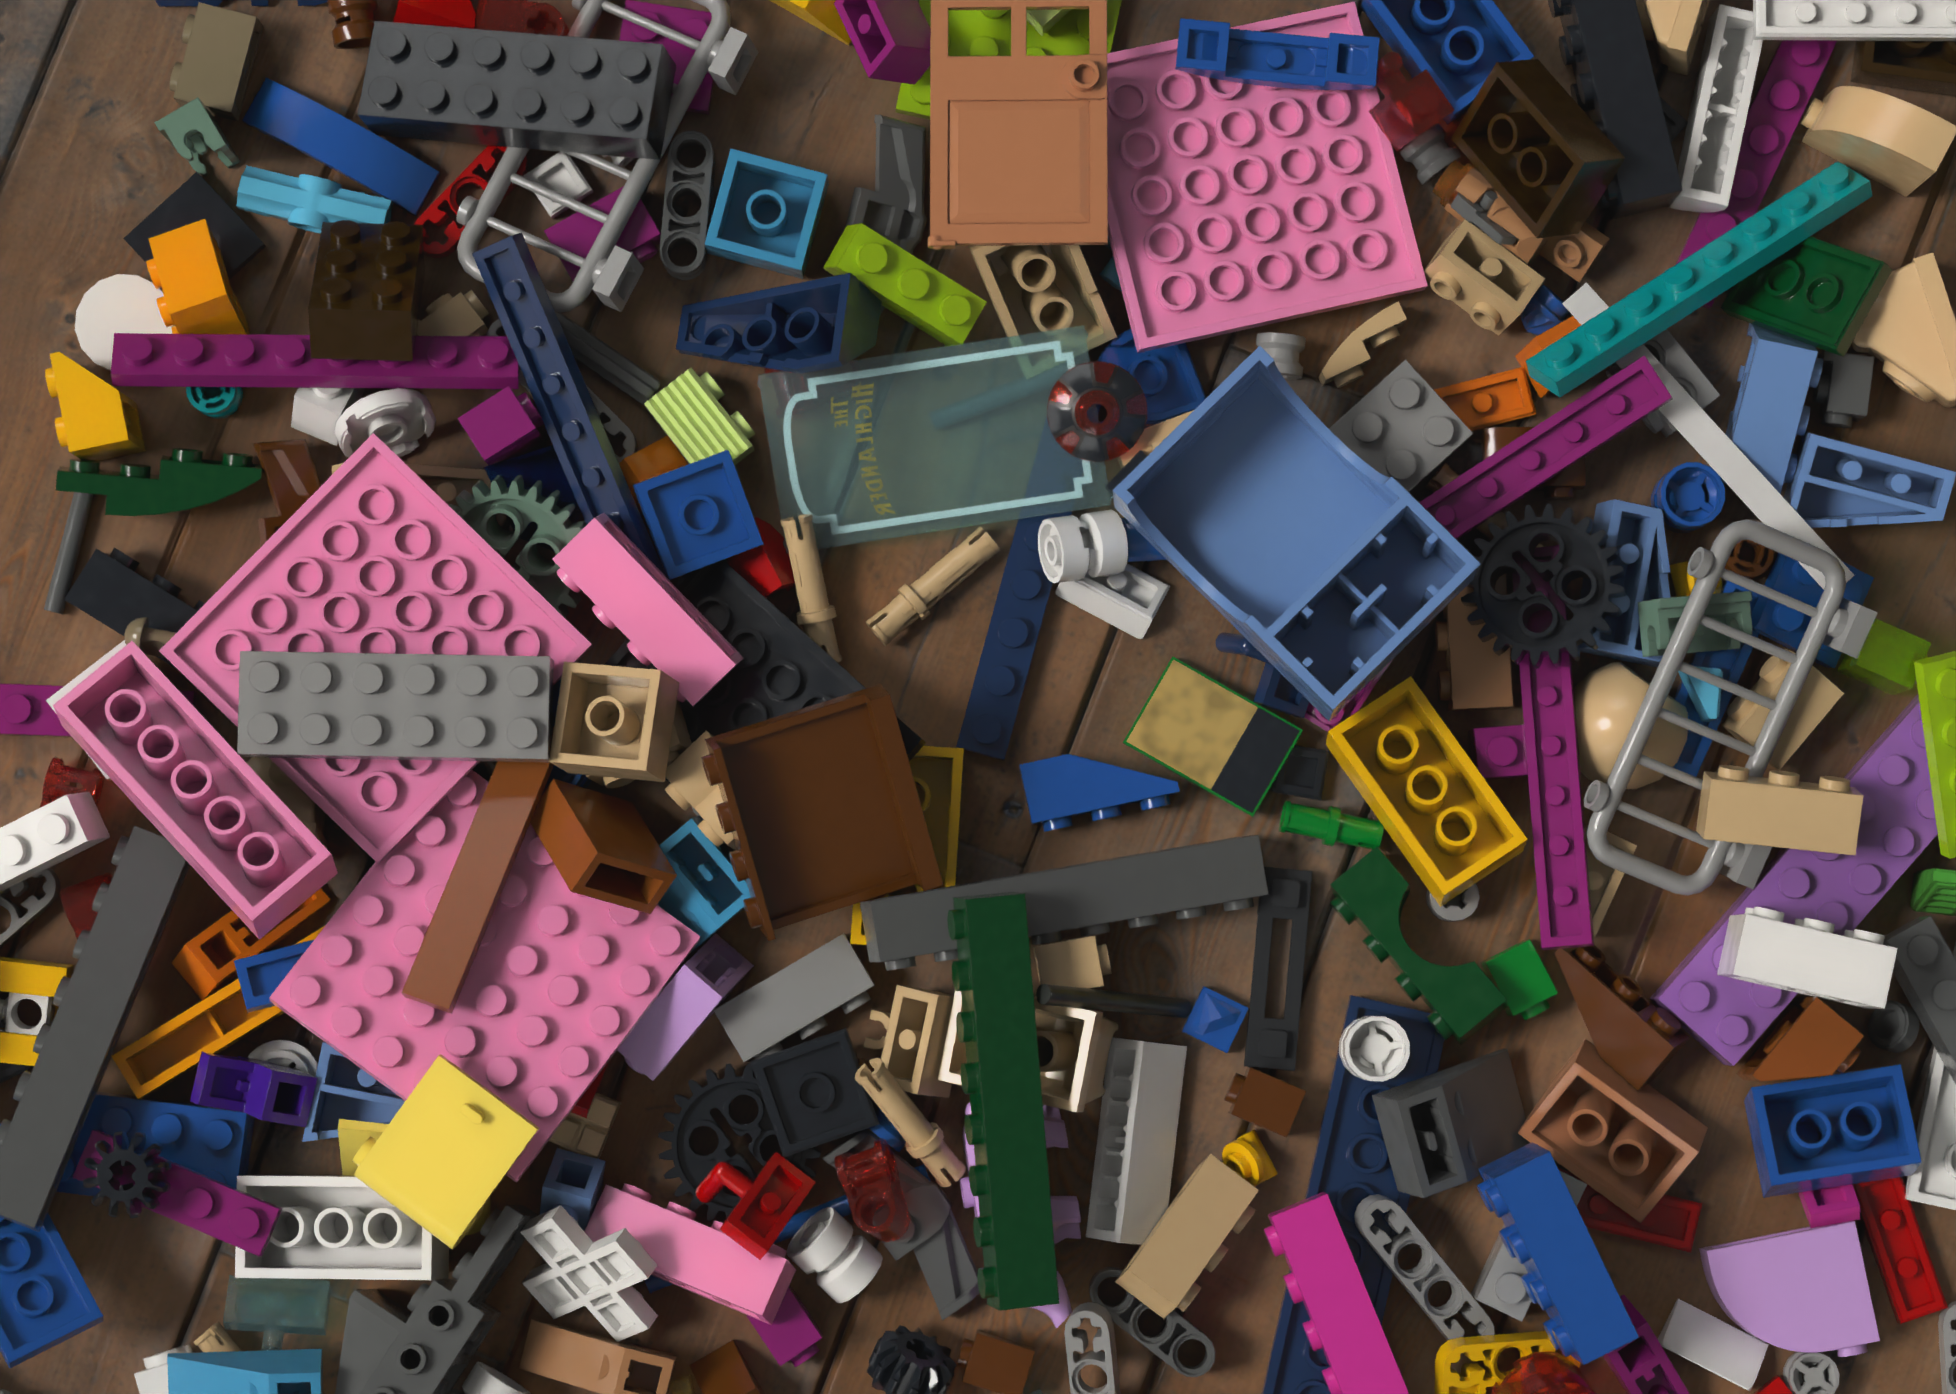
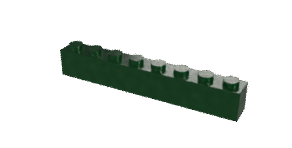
M1004 892L953 897L954 909L948 911L947 921L951 940H957L958 961H953L952 980L955 990L957 992L961 991L963 1012L957 1013L956 1029L959 1041L966 1045L967 1063L961 1064L960 1077L964 1093L970 1094L971 1114L965 1116V1134L968 1144L974 1145L975 1165L969 1168V1183L972 1195L978 1196L980 1216L974 1217L973 1221L976 1245L978 1248H983L984 1267L978 1269L977 1275L979 1292L982 1299L987 1298V1305L999 1311L1059 1304L1025 893Z

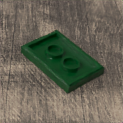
M1808 237L1732 286L1721 309L1729 316L1844 357L1890 276L1892 269L1883 261L1813 237Z

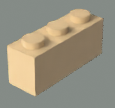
M1719 765L1718 773L1704 771L1696 831L1706 840L1855 856L1864 795L1855 787H1850L1849 779L1841 777L1820 776L1818 784L1800 782V775L1793 772L1771 770L1769 771V778L1749 776L1748 768Z
M1210 1154L1194 1170L1115 1282L1163 1319L1176 1307L1184 1312L1201 1289L1195 1283L1204 1268L1211 1273L1227 1253L1229 1248L1223 1245L1222 1242L1229 1232L1233 1230L1239 1234L1256 1210L1249 1204L1259 1190Z

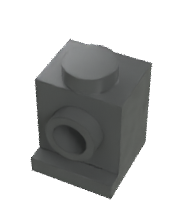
M1825 350L1817 356L1823 359L1822 368L1825 369L1824 374L1821 373L1817 387L1813 390V402L1820 403L1819 417H1822V425L1835 428H1851L1852 421L1859 422L1867 417L1874 357L1849 353L1842 357Z

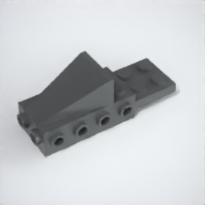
M506 1205L503 1211L496 1208L481 1228L480 1234L485 1236V1239L476 1253L473 1254L468 1251L456 1266L452 1277L457 1282L453 1279L433 1280L430 1286L423 1283L411 1298L407 1309L377 1289H355L349 1298L335 1394H450L502 1313L487 1303L486 1300L526 1240L520 1232L528 1221L538 1216V1214L524 1205Z

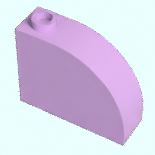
M1855 1221L1816 1228L1807 1226L1699 1248L1706 1281L1718 1305L1737 1326L1755 1338L1778 1348L1795 1352L1819 1353L1836 1350L1838 1357L1868 1352L1867 1343L1880 1341Z

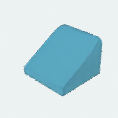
M1697 667L1721 678L1723 677L1721 669ZM1678 671L1701 721L1711 722L1716 720L1720 712L1721 688Z

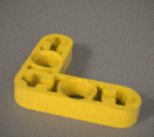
M1546 1331L1454 1338L1441 1345L1436 1354L1435 1394H1486V1387L1563 1381L1573 1376L1581 1363L1571 1355L1558 1357L1555 1366L1545 1358H1534L1532 1350L1539 1356L1555 1354L1556 1349ZM1506 1348H1518L1520 1359L1517 1366L1507 1372L1499 1371L1497 1359L1500 1353ZM1463 1353L1472 1361H1483L1485 1369L1478 1363H1469L1462 1365L1461 1373H1458L1451 1367V1363L1459 1362L1460 1354Z

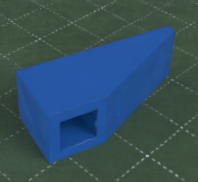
M1071 754L1019 765L1031 825L1042 823L1044 832L1073 826L1072 816L1090 812L1093 821L1121 816L1120 806L1140 802L1142 811L1171 805L1169 795L1180 792L1177 781Z

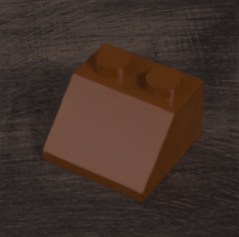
M1799 997L1736 1074L1743 1080L1763 1082L1833 1075L1836 1070L1844 1073L1860 1055L1861 1050L1856 1045L1864 1035L1818 997Z

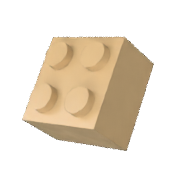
M564 662L549 762L571 774L665 782L679 682L662 670Z

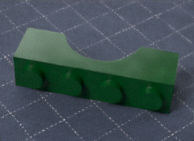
M1377 846L1330 884L1332 893L1336 896L1330 904L1348 925L1352 924L1355 920L1368 934L1362 942L1380 963L1389 959L1400 974L1394 980L1410 1000L1414 1002L1421 997L1432 1010L1427 1019L1444 1040L1449 1039L1453 1035L1458 1043L1462 1045L1507 1008V999L1475 961L1458 966L1437 965L1419 957L1408 946L1401 933L1400 919L1404 904L1411 893L1410 886Z

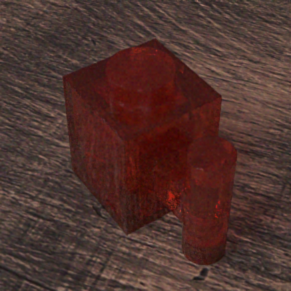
M1388 52L1378 60L1375 86L1380 88L1385 98L1369 110V113L1396 152H1398L1455 110L1427 69L1410 81H1407L1399 70L1403 64L1401 56L1396 52Z

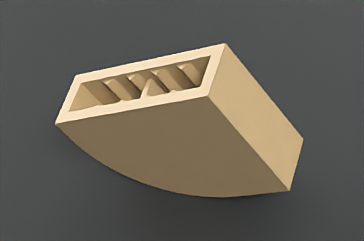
M1856 86L1836 87L1823 101L1814 98L1801 122V125L1808 128L1801 142L1905 197L1937 171L1956 135V125L1925 109L1891 95Z

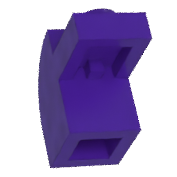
M201 1052L190 1101L197 1105L244 1112L263 1121L306 1127L318 1078L305 1072L267 1061L243 1056L236 1058Z

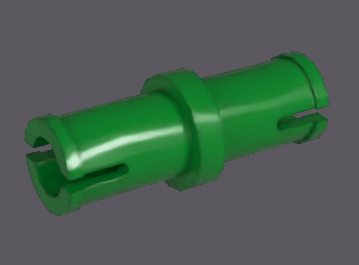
M1287 800L1283 805L1279 823V832H1289L1322 839V845L1333 846L1337 842L1371 850L1376 846L1380 847L1384 829L1379 820L1343 814L1339 807L1330 806L1328 810L1291 803V801Z

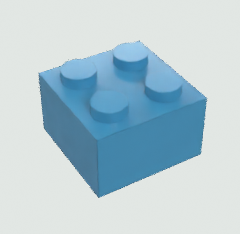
M730 149L704 244L707 254L803 279L829 186L828 175Z

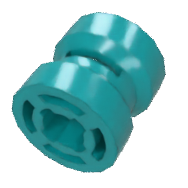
M186 387V394L191 405L207 417L214 419L227 418L234 414L240 407L243 399L242 387Z

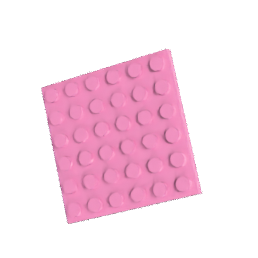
M1355 1L1230 28L1329 38L1330 33L1363 36ZM1178 39L1107 53L1108 238L1137 353L1425 290L1428 286L1377 86H1375V89L1362 90L1292 89L1237 83L1195 75L1175 69Z
M373 433L159 652L238 727L240 651L550 656L554 660V686L562 678L564 662L577 663L593 645ZM270 758L378 864L480 762Z
M471 770L379 864L375 862L271 994L269 1000L404 1101L407 1100L438 1055H443L540 1128L506 1174V1176L517 1183L698 944L701 936L658 905L651 914L571 892L530 823L452 1014L404 997L401 992L489 783L475 771Z

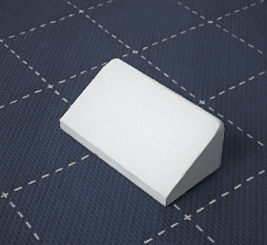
M1127 564L1124 571L1119 574L1093 578L1086 573L1085 577L1080 580L1060 582L1055 594L1122 631L1142 639L1170 586Z
M1677 1299L1658 1337L1662 1347L1748 1391H1751L1768 1348V1344L1680 1299Z

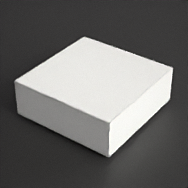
M562 151L524 175L525 178L578 202L593 193L592 188L569 154ZM535 193L551 219L569 209Z

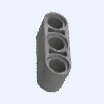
M694 130L684 131L676 135L669 147L660 239V257L667 273L673 278L682 281L698 277L706 266L708 254L704 244L711 222L716 166L715 153L711 142L704 134ZM688 146H698L706 152L705 160L696 168L684 167L679 163L680 153ZM684 195H694L701 200L700 210L692 217H682L674 211L676 201ZM686 243L696 248L697 256L692 264L680 267L670 261L671 251L677 245Z
M1105 1267L1098 1270L1092 1276L1089 1282V1294L1092 1303H1098L1105 1307L1111 1314L1113 1322L1186 1377H1198L1211 1369L1215 1361V1349L1213 1343L1204 1332L1173 1310L1165 1317V1326L1161 1332L1155 1335H1146L1139 1330L1137 1323L1140 1314L1144 1310L1149 1309V1307L1128 1291H1126L1124 1298L1116 1304H1106L1098 1297L1097 1292L1100 1282L1108 1277L1118 1278L1123 1270L1118 1267ZM1189 1339H1197L1205 1346V1356L1195 1366L1182 1364L1177 1356L1180 1345Z

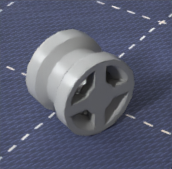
M1258 333L1256 336V346H1261L1274 359L1284 379H1302L1303 367L1299 363V354L1305 349L1306 338L1287 333Z
M1476 883L1441 907L1428 889L1426 892V902L1431 913L1438 919L1447 922L1464 920L1472 915L1478 907L1480 899Z
M1795 1352L1787 1359L1783 1367L1784 1383L1793 1394H1834L1839 1385L1840 1374L1837 1365L1830 1357L1820 1352Z

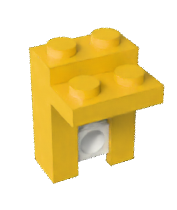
M0 957V991L9 992V997L5 1000L0 998V1022L4 1020V1023H6L5 1028L0 1027V1063L35 1066L39 1056L38 1053L33 1052L36 1038L44 1023L52 1025L59 1006L53 1005L54 995L63 976L72 977L74 965ZM31 999L38 1003L42 1011V1017L38 1025L28 1026L21 1022L17 1014V1008L21 1000Z

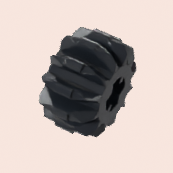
M124 1131L115 1132L113 1135V1147L105 1140H100L95 1144L97 1152L103 1158L102 1160L91 1157L85 1159L84 1166L88 1169L96 1170L97 1177L84 1179L83 1186L85 1188L99 1186L101 1189L91 1200L92 1204L96 1207L103 1205L111 1199L108 1208L109 1216L119 1217L125 1206L130 1218L140 1217L142 1212L141 1202L150 1209H156L160 1205L152 1189L158 1192L170 1190L171 1184L165 1180L157 1179L158 1173L167 1172L172 1169L171 1162L155 1163L154 1158L163 1150V1146L160 1143H155L144 1151L146 1144L145 1133H135L129 1144L128 1137ZM121 1164L122 1166L134 1165L137 1169L132 1174V1178L135 1181L134 1186L133 1183L120 1184L118 1179L123 1175V1171L119 1167Z
M899 1325L895 1331H885L884 1335L878 1339L869 1358L867 1373L873 1378L872 1387L882 1390L886 1394H946L954 1377L956 1363L950 1358L951 1349L937 1343V1336L928 1337L922 1333L919 1327L914 1332H911L906 1327Z

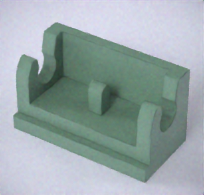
M198 97L154 122L158 130L173 145L177 152L188 160L191 167L202 176H207L208 172L206 166L200 162V154H206L207 148H211L215 153H218V158L228 168L241 162L215 117Z
M1751 591L1713 594L1704 615L1752 635ZM1689 596L1659 598L1638 602L1643 657L1662 656ZM1699 624L1687 653L1739 649L1740 641Z

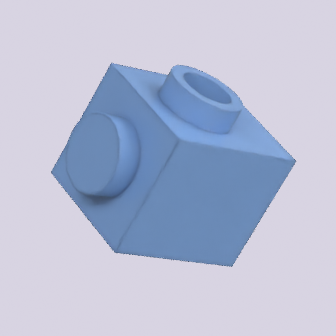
M557 1148L542 1187L540 1214L561 1205L578 1222L582 1230L585 1231L602 1194L606 1161Z

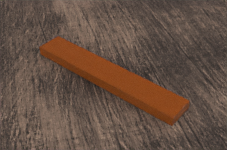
M552 726V738H553L554 727ZM497 761L401 992L404 997L452 1014L554 764L550 762Z

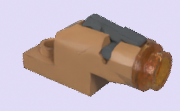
M1454 160L1442 174L1432 193L1441 198L1440 204L1445 207L1444 209L1461 222L1465 219L1475 225L1526 265L1530 264L1540 254L1579 283L1587 276L1610 238L1587 222L1584 223L1578 234L1536 238L1478 169L1470 163L1464 166L1457 160Z

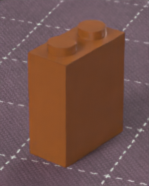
M557 779L551 781L541 796L530 823L570 891L651 914L677 874L634 804L627 800Z

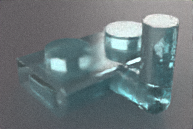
M229 1275L223 1317L225 1330L264 1332L261 1351L282 1350L284 1333L326 1336L332 1291L330 1281L305 1279L235 1278V1275Z

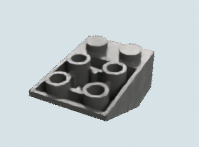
M1506 1048L1372 1095L1399 1192L1425 1198L1453 1188L1479 1176V1168L1530 1143L1518 1134L1519 1129L1526 1120L1508 1049Z

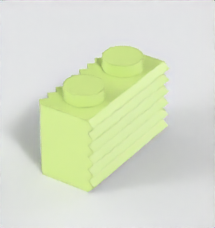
M692 367L687 369L677 379L644 403L646 409L689 464L729 450L735 466L754 451V447L748 439L755 435V432L738 411L729 416L718 400L725 394L707 371L699 377Z

